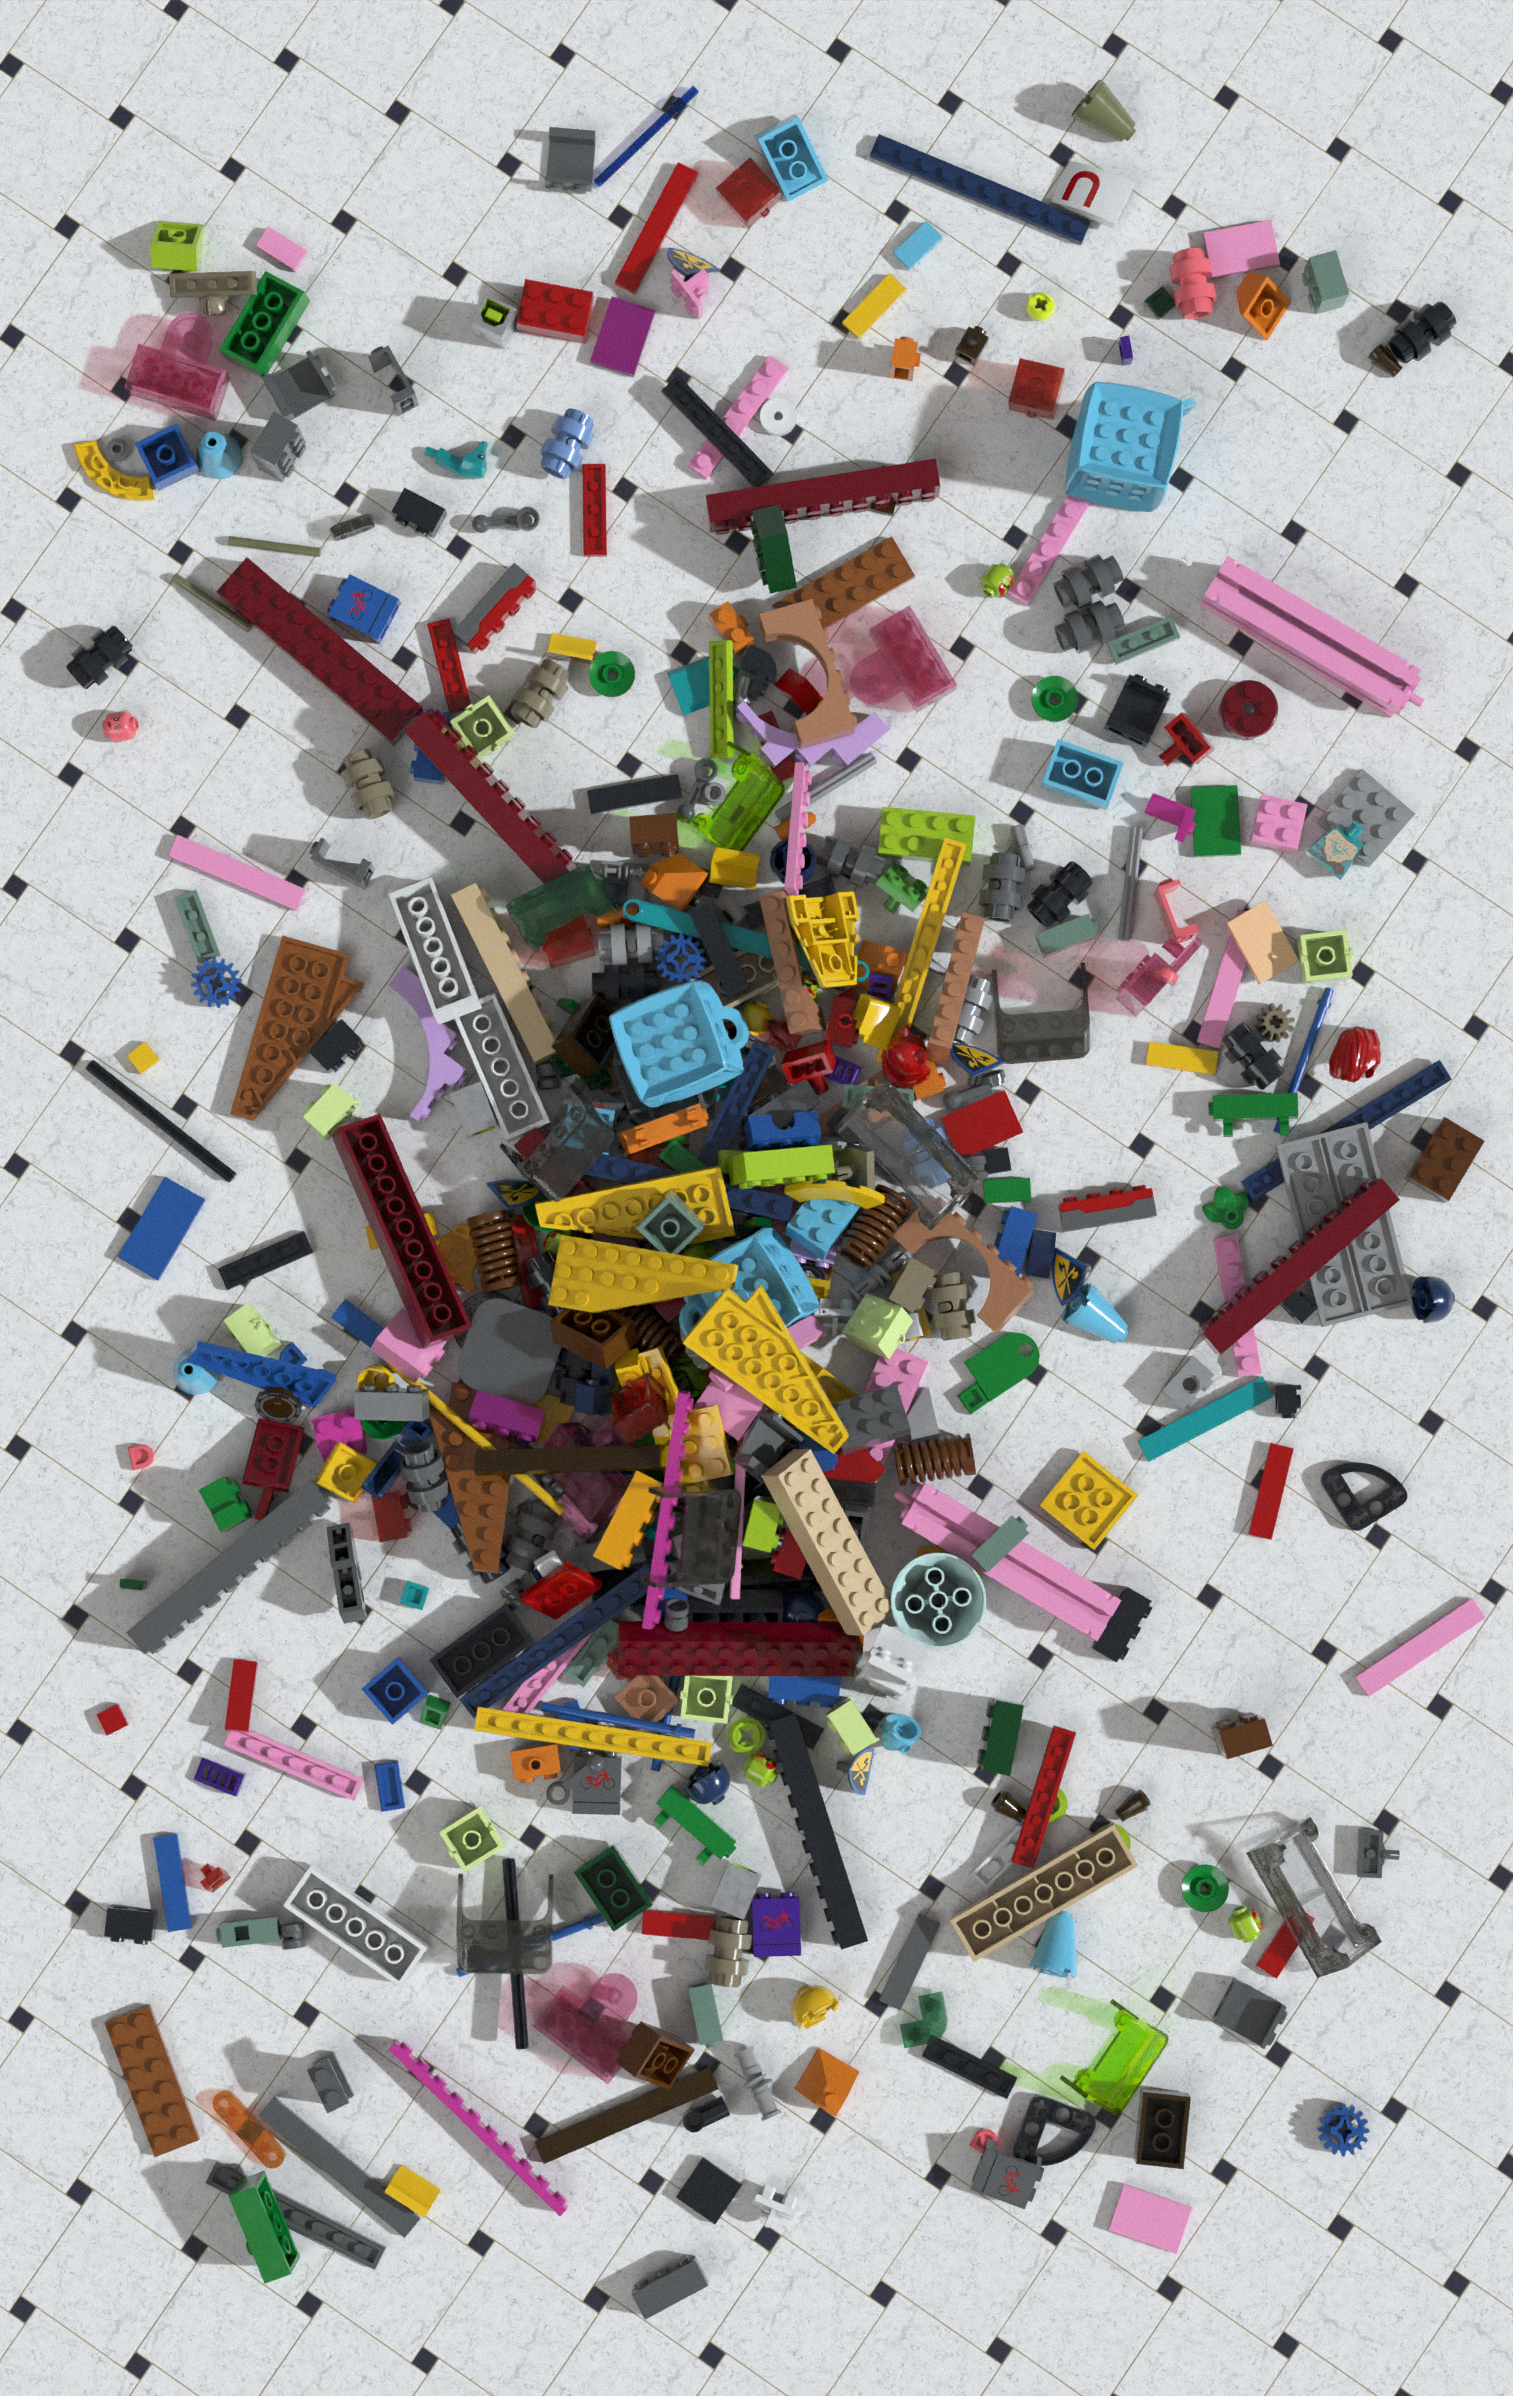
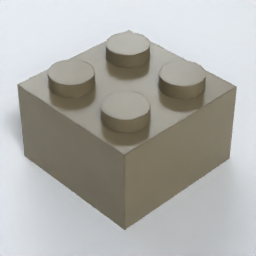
M912 1257L907 1259L885 1300L902 1306L908 1314L919 1311L925 1301V1298L922 1297L924 1292L931 1290L937 1279L934 1277L936 1271Z

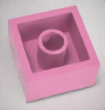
M1262 794L1258 800L1249 844L1294 854L1298 850L1308 804Z

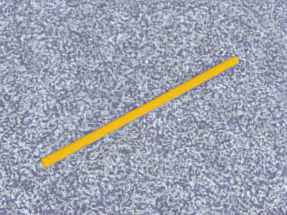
M388 1362L386 1363L391 1370L409 1385H420L421 1389H428L420 1381L413 1382ZM429 1390V1403L483 1450H498ZM527 1474L513 1475L559 1516L565 1512L566 1508Z

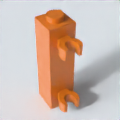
M700 1103L617 1134L625 1155H629L707 1126L709 1117L705 1107H701Z

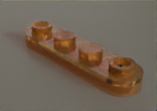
M229 2090L220 2091L213 2099V2108L216 2113L266 2167H279L285 2160L284 2148L233 2092ZM223 2099L227 2100L229 2103L228 2107L226 2108L222 2107L220 2104L221 2100ZM269 2153H275L277 2159L270 2160L268 2157Z

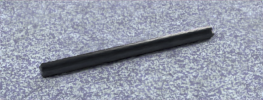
M94 1060L88 1063L86 1070L225 1181L230 1183L235 1178V1171Z
M505 1858L502 1860L515 2047L521 2050L527 2049L529 2045L516 1865L514 1858Z

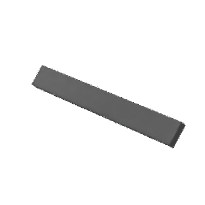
M275 2096L259 2114L260 2118L404 2238L420 2220L417 2214L384 2192L386 2189Z
M217 2160L206 2183L229 2195L237 2181L248 2176ZM272 2188L288 2226L375 2270L386 2246Z

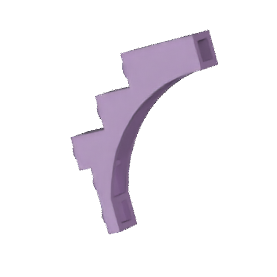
M745 701L735 708L738 712L735 714L738 720L743 725L747 723L752 729L750 732L759 743L763 741L765 744L758 750L761 753L759 758L767 767L771 765L773 768L793 751L797 753L795 755L796 759L799 762H804L810 768L829 750L833 753L831 755L833 760L839 766L843 764L846 767L890 730L877 713L873 712L855 726L853 735L800 750L795 734L780 730L759 719Z
M402 966L389 986L399 993L415 1010L425 1030L429 1046L430 1067L427 1086L423 1097L410 1113L413 1119L420 1122L421 1119L426 1120L433 1109L430 1106L435 1100L440 1101L446 1092L444 1087L446 1085L453 1090L456 1087L460 1088L468 1076L465 1075L467 1070L446 1055L448 1051L451 1053L459 1043L456 1039L459 1036L443 1023L438 1025L420 978Z

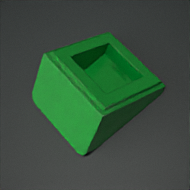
M429 1695L419 1722L441 1730L451 1702Z

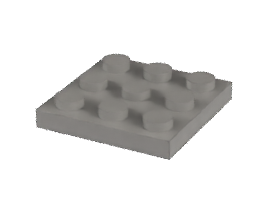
M1361 769L1316 823L1329 832L1337 824H1341L1347 829L1353 821L1358 822L1364 828V831L1357 838L1364 845L1357 858L1370 867L1415 813L1366 771Z

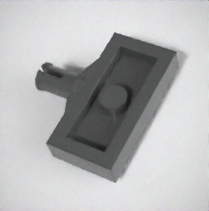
M1359 1829L1357 1877L1382 1878V1866L1385 1859L1399 1860V1850H1385L1383 1830Z

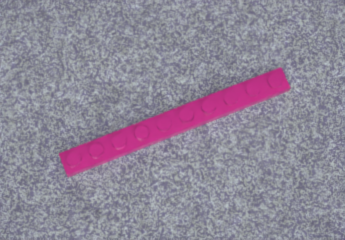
M681 1390L677 1394L642 1624L644 1629L652 1630L655 1624H659L661 1618V1610H658L659 1600H663L665 1587L661 1586L662 1577H666L668 1571V1563H665L666 1553H670L672 1540L668 1539L669 1531L674 1529L675 1516H672L673 1506L677 1507L679 1499L676 1485L682 1479L683 1470L679 1469L680 1459L684 1460L686 1453L683 1439L689 1433L690 1422H686L687 1413H691L693 1407V1398H690L691 1392Z
M398 2040L394 2042L389 2051L547 2205L561 2216L567 2210V2199L559 2191L554 2193L548 2187L550 2185L548 2180L541 2174L537 2176L531 2170L533 2168L532 2165L525 2158L520 2160L514 2154L516 2151L514 2147L507 2141L503 2143L497 2137L498 2132L491 2125L485 2126L480 2121V2114L472 2107L468 2109L463 2104L464 2099L456 2091L451 2093L445 2087L447 2085L446 2081L438 2074L434 2076L428 2070L430 2066L422 2058L417 2060L411 2054L413 2050L406 2042L402 2041L400 2043Z

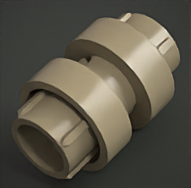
M543 659L539 666L533 665L525 677L530 683L527 688L520 686L512 697L515 704L511 709V714L531 728H537L541 720L548 721L555 710L550 703L553 699L561 700L568 690V686L565 683L569 678V672L550 659Z
M362 749L344 757L346 769L341 774L346 787L355 788L356 792L351 795L355 810L363 811L367 820L376 819L390 813L393 810L390 800L395 794L390 782H382L380 778L385 773L381 759L373 758L369 749Z
M961 1272L935 1275L934 1277L937 1279L933 1285L934 1289L929 1290L930 1303H938L939 1314L932 1315L934 1329L940 1328L943 1341L971 1337V1324L976 1323L974 1309L967 1310L965 1298H972L970 1283L965 1284L964 1276Z
M719 1916L716 1919V1927L710 1928L708 1943L715 1945L714 1954L706 1955L705 1970L710 1971V1984L723 1987H738L741 1985V1977L747 1975L749 1960L742 1958L743 1949H751L752 1934L747 1932L748 1921L746 1919Z

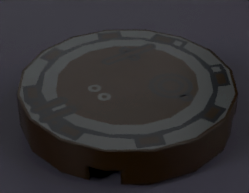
M282 1387L265 1388V1391H260L254 1404L256 1411L261 1417L281 1423L293 1422L299 1418L303 1406L298 1396L296 1398L291 1390Z

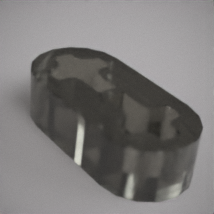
M366 514L334 525L330 528V532L334 541H340L369 531L375 527L371 514Z

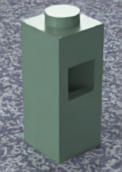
M1089 914L1037 933L1035 939L1043 958L1095 939L1099 928L1095 918L1090 919Z
M1010 1516L970 1554L971 1557L988 1573L1029 1534L1026 1530L1028 1525L1020 1516L1017 1518Z
M279 1915L224 1921L219 1924L220 1928H216L217 1942H221L222 1948L275 1942L281 1939Z
M710 1982L688 1986L699 2044H705L706 2048L720 2045L719 2041L723 2040V2033L713 1985Z

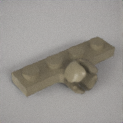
M256 271L169 274L170 297H197L200 301V313L203 315L216 316L218 314H226L227 300L231 296L257 295Z

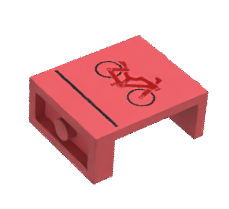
M1172 878L1159 882L1153 895L1173 946L1195 938L1199 930L1196 923L1178 929L1165 894L1176 891L1181 882L1179 879L1173 881Z

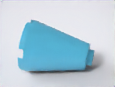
M208 432L202 437L197 448L196 460L201 471L207 476L220 480L229 478L234 475L233 473L242 464V450L239 443L233 437L219 432Z
M1086 1283L1071 1307L1067 1305L1062 1315V1320L1067 1324L1111 1343L1122 1342L1129 1332L1127 1330V1323L1091 1283Z
M188 1349L181 1353L174 1363V1381L185 1393L191 1395L207 1393L215 1387L220 1374L187 1362V1355L191 1351V1349Z
M1061 1911L1049 1918L1029 1969L1035 1971L1036 1967L1042 1969L1041 1973L1064 1978H1068V1973H1070L1072 1978H1076L1075 1920L1073 1917H1070V1912Z

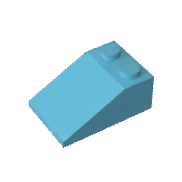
M792 115L754 135L759 149L787 202L828 181L805 129L796 115Z

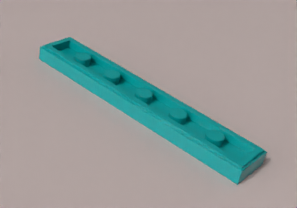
M1263 1376L1137 1442L1149 1462L1273 1398V1395Z

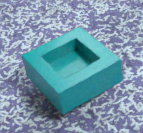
M407 1580L400 1603L423 1610L430 1588Z

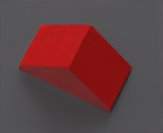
M790 668L774 684L781 693L806 715L812 713L817 708V704L824 699L805 677Z

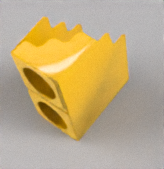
M862 993L852 1017L858 1021L856 1028L860 1029L859 1038L863 1039V1043L867 1046L887 1050L902 1009L893 1002Z

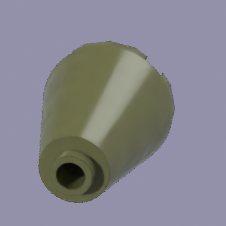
M1099 79L1087 92L1086 97L1077 105L1072 116L1076 120L1120 142L1124 139L1128 141L1136 132L1133 128L1136 123L1105 82Z

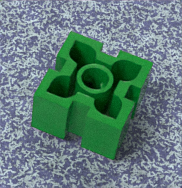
M222 1477L198 1490L220 1532H227L251 1519L249 1513L252 1510L246 1500L240 1499L238 1492L241 1489L235 1479Z

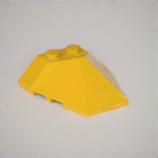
M854 891L838 892L826 897L806 898V895L787 896L786 905L790 924L820 987L830 988L856 985L857 956H854V943L858 942V935L855 934V922H858L859 914Z

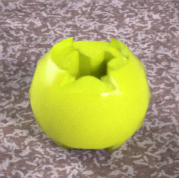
M1037 292L1028 298L1026 310L1033 320L1044 321L1053 315L1055 303L1048 293ZM1038 302L1040 305L1045 304L1043 311L1041 308L1036 309Z

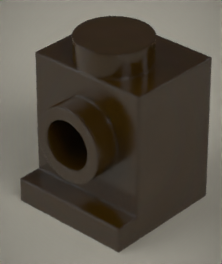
M979 326L974 328L968 327L959 345L956 347L955 356L975 366L988 343L989 337L986 336L987 332ZM974 339L978 343L972 345L970 344L969 340Z

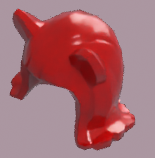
M907 1024L901 1026L898 1034L889 1042L887 1050H883L881 1063L882 1072L884 1075H887L886 1079L891 1081V1084L908 1089L926 1081L929 1078L930 1069L925 1065L927 1053L923 1039L917 1034H911Z

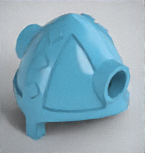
M891 1714L880 1723L882 1728L881 1744L886 1750L900 1751L901 1754H906L921 1735L919 1724L907 1715Z

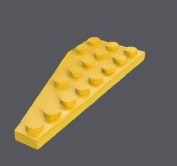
M721 1165L535 1203L540 1227L579 1230L586 1233L596 1232L612 1236L643 1239L646 1237L636 1229L638 1221L672 1190L705 1222L704 1229L688 1244L735 1235Z
M561 1235L548 1305L598 1313L634 1305L639 1306L675 1298L691 1297L692 1295L724 1291L726 1287L730 1289L735 1288L739 1265Z

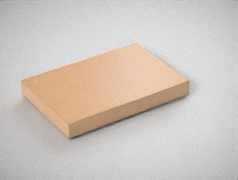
M1266 900L1225 923L1258 984H1262L1299 962Z

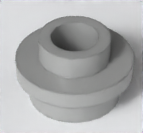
M112 439L106 446V454L112 461L121 462L128 457L129 446L123 439ZM116 446L121 447V451L119 453L113 452V449Z
M711 782L703 789V798L709 805L716 806L725 800L726 791L720 783ZM711 791H717L719 796L712 798L710 796Z

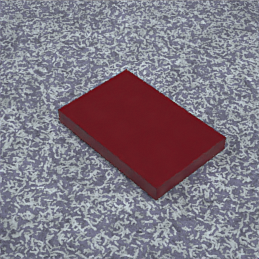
M258 1418L242 1484L289 1493L304 1434V1427Z

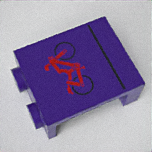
M781 1892L780 1896L771 1897V1893H757V1897L752 1898L754 1957L801 1956L800 1897L795 1896V1892Z

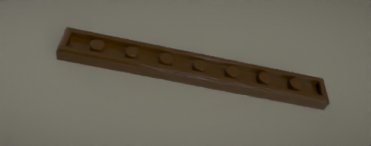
M661 1445L476 1450L474 1473L476 1476L661 1470L662 1447Z
M710 2066L676 2080L670 2090L659 2087L535 2141V2145L543 2164H546L718 2090L719 2087Z

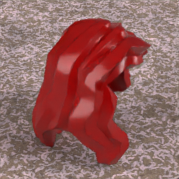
M1359 1026L1344 1030L1340 1034L1329 1057L1330 1076L1354 1083L1361 1078L1364 1072L1365 1078H1371L1381 1062L1380 1041L1377 1032L1374 1029H1366Z

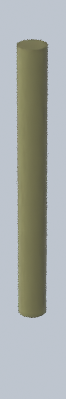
M229 536L228 545L316 557L321 555V548L234 536Z
M176 573L172 577L171 581L248 633L252 628V624Z

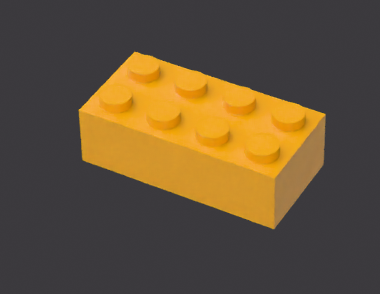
M636 1471L593 1557L623 1571L625 1567L629 1568L635 1558V1555L632 1554L635 1547L641 1546L646 1536L643 1532L647 1524L651 1526L657 1515L654 1510L658 1503L661 1504L663 1483Z

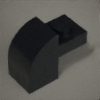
M750 644L741 663V670L756 676L748 693V698L757 702L759 696L764 697L769 684L765 682L768 681L775 684L777 668L773 657L768 652Z

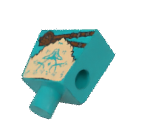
M1353 821L1347 829L1341 824H1337L1317 840L1307 852L1341 880L1364 845L1357 838L1364 831V828L1356 821Z

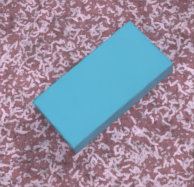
M925 221L893 252V255L910 271L942 240V236Z

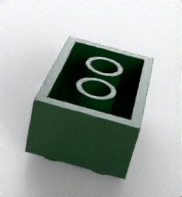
M776 505L752 511L753 520L749 522L752 535L754 536L753 544L757 553L756 560L763 586L768 585L770 594L797 588L788 533L780 506Z
M993 1698L992 1703L988 1702L986 1716L989 1718L988 1726H983L981 1736L982 1741H985L984 1748L979 1749L977 1763L982 1771L1007 1776L1011 1775L1024 1708L1023 1704Z
M614 1843L574 1870V1874L613 1932L651 1907L654 1903Z

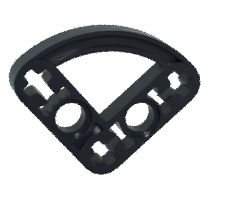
M1358 1462L1340 1464L1324 1471L1320 1477L1323 1489L1346 1526L1353 1531H1360L1403 1505L1407 1500V1491L1399 1480L1388 1471L1372 1464ZM1349 1472L1367 1473L1381 1479L1390 1487L1360 1505L1341 1474ZM1327 1475H1336L1335 1483L1337 1487L1343 1485L1344 1489L1332 1495L1331 1491H1334L1335 1488L1332 1484H1326L1325 1481L1328 1480ZM1392 1490L1396 1492L1401 1491L1400 1501H1390L1388 1504L1391 1507L1388 1509L1386 1502L1381 1496L1385 1495V1499H1388L1393 1495ZM1342 1493H1346L1350 1497V1503L1346 1507L1340 1506L1337 1502L1338 1496ZM1374 1501L1380 1502L1383 1506L1382 1512L1378 1515H1374L1370 1511V1505ZM1365 1507L1366 1514L1371 1517V1520L1368 1521V1518L1364 1517L1360 1520V1526L1352 1525V1515L1360 1516L1364 1514L1361 1509Z
M1035 2095L1029 2102L1013 2146L1014 2157L1034 2164L1038 2156L1042 2158L1041 2166L1063 2162L1078 2153L1089 2141L1096 2126L1095 2118L1088 2111L1045 2095ZM1040 2100H1044V2105L1046 2106V2109H1041L1039 2117L1043 2118L1042 2121L1035 2117H1029L1030 2113L1035 2116L1037 2108L1034 2106V2103H1039ZM1059 2108H1066L1069 2111V2117L1065 2121H1060L1056 2118V2111ZM1073 2112H1077L1076 2118L1084 2120L1085 2116L1088 2117L1091 2125L1085 2126L1084 2129L1081 2128V2124L1077 2121H1074V2125H1070L1073 2120ZM1047 2121L1080 2133L1072 2143L1059 2151L1049 2154H1035ZM1029 2122H1035L1039 2126V2130L1035 2135H1029L1025 2131V2127ZM1022 2136L1028 2140H1035L1034 2144L1028 2143L1027 2149L1030 2151V2154H1025L1024 2157H1020V2152L1017 2151L1018 2148L1024 2147L1025 2140L1021 2139Z

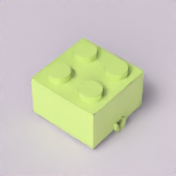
M489 695L475 705L470 704L463 713L450 721L453 727L462 735L461 739L465 745L469 744L477 751L478 755L476 757L479 760L494 752L517 735L493 698Z
M1347 930L1300 935L1297 938L1303 985L1346 980L1353 976L1350 959L1353 957L1352 948H1349Z
M336 1083L332 1086L328 1084L320 1092L322 1097L316 1103L312 1101L304 1110L306 1114L303 1118L321 1133L320 1136L325 1141L331 1138L333 1133L345 1123L361 1104L356 1098L352 1099Z
M866 1293L842 1332L853 1346L890 1359L897 1346L904 1343V1335L913 1320L902 1306Z
M245 1304L224 1320L227 1325L225 1327L226 1332L232 1339L235 1338L241 1344L238 1346L240 1351L266 1357L282 1345L271 1330V1324L266 1322L252 1305Z
M685 1676L684 1690L681 1689L680 1699H682L680 1718L727 1724L729 1706L732 1705L733 1695H731L733 1676Z
M851 1695L843 1703L827 1712L829 1718L826 1719V1723L833 1733L838 1731L842 1737L838 1741L846 1753L851 1751L852 1755H855L880 1739L879 1737L876 1738L852 1701L851 1698L853 1697Z
M482 1805L439 1832L449 1848L447 1849L449 1855L456 1859L464 1873L506 1846Z

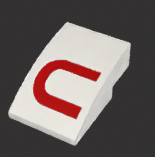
M1070 161L1050 203L1090 222L1095 220L1114 229L1133 189L1134 182L1090 165Z

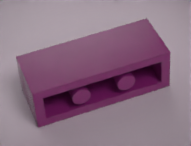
M477 1390L468 1417L469 1423L477 1429L485 1430L488 1428L495 1430L494 1432L500 1436H515L517 1440L521 1442L524 1440L529 1444L531 1442L537 1443L545 1420V1410Z

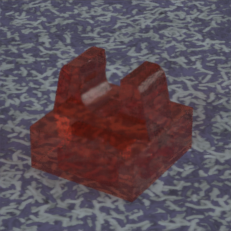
M208 1863L200 1869L206 1877L200 1883L206 1890L212 1893L231 1878L226 1870L220 1867L215 1869Z

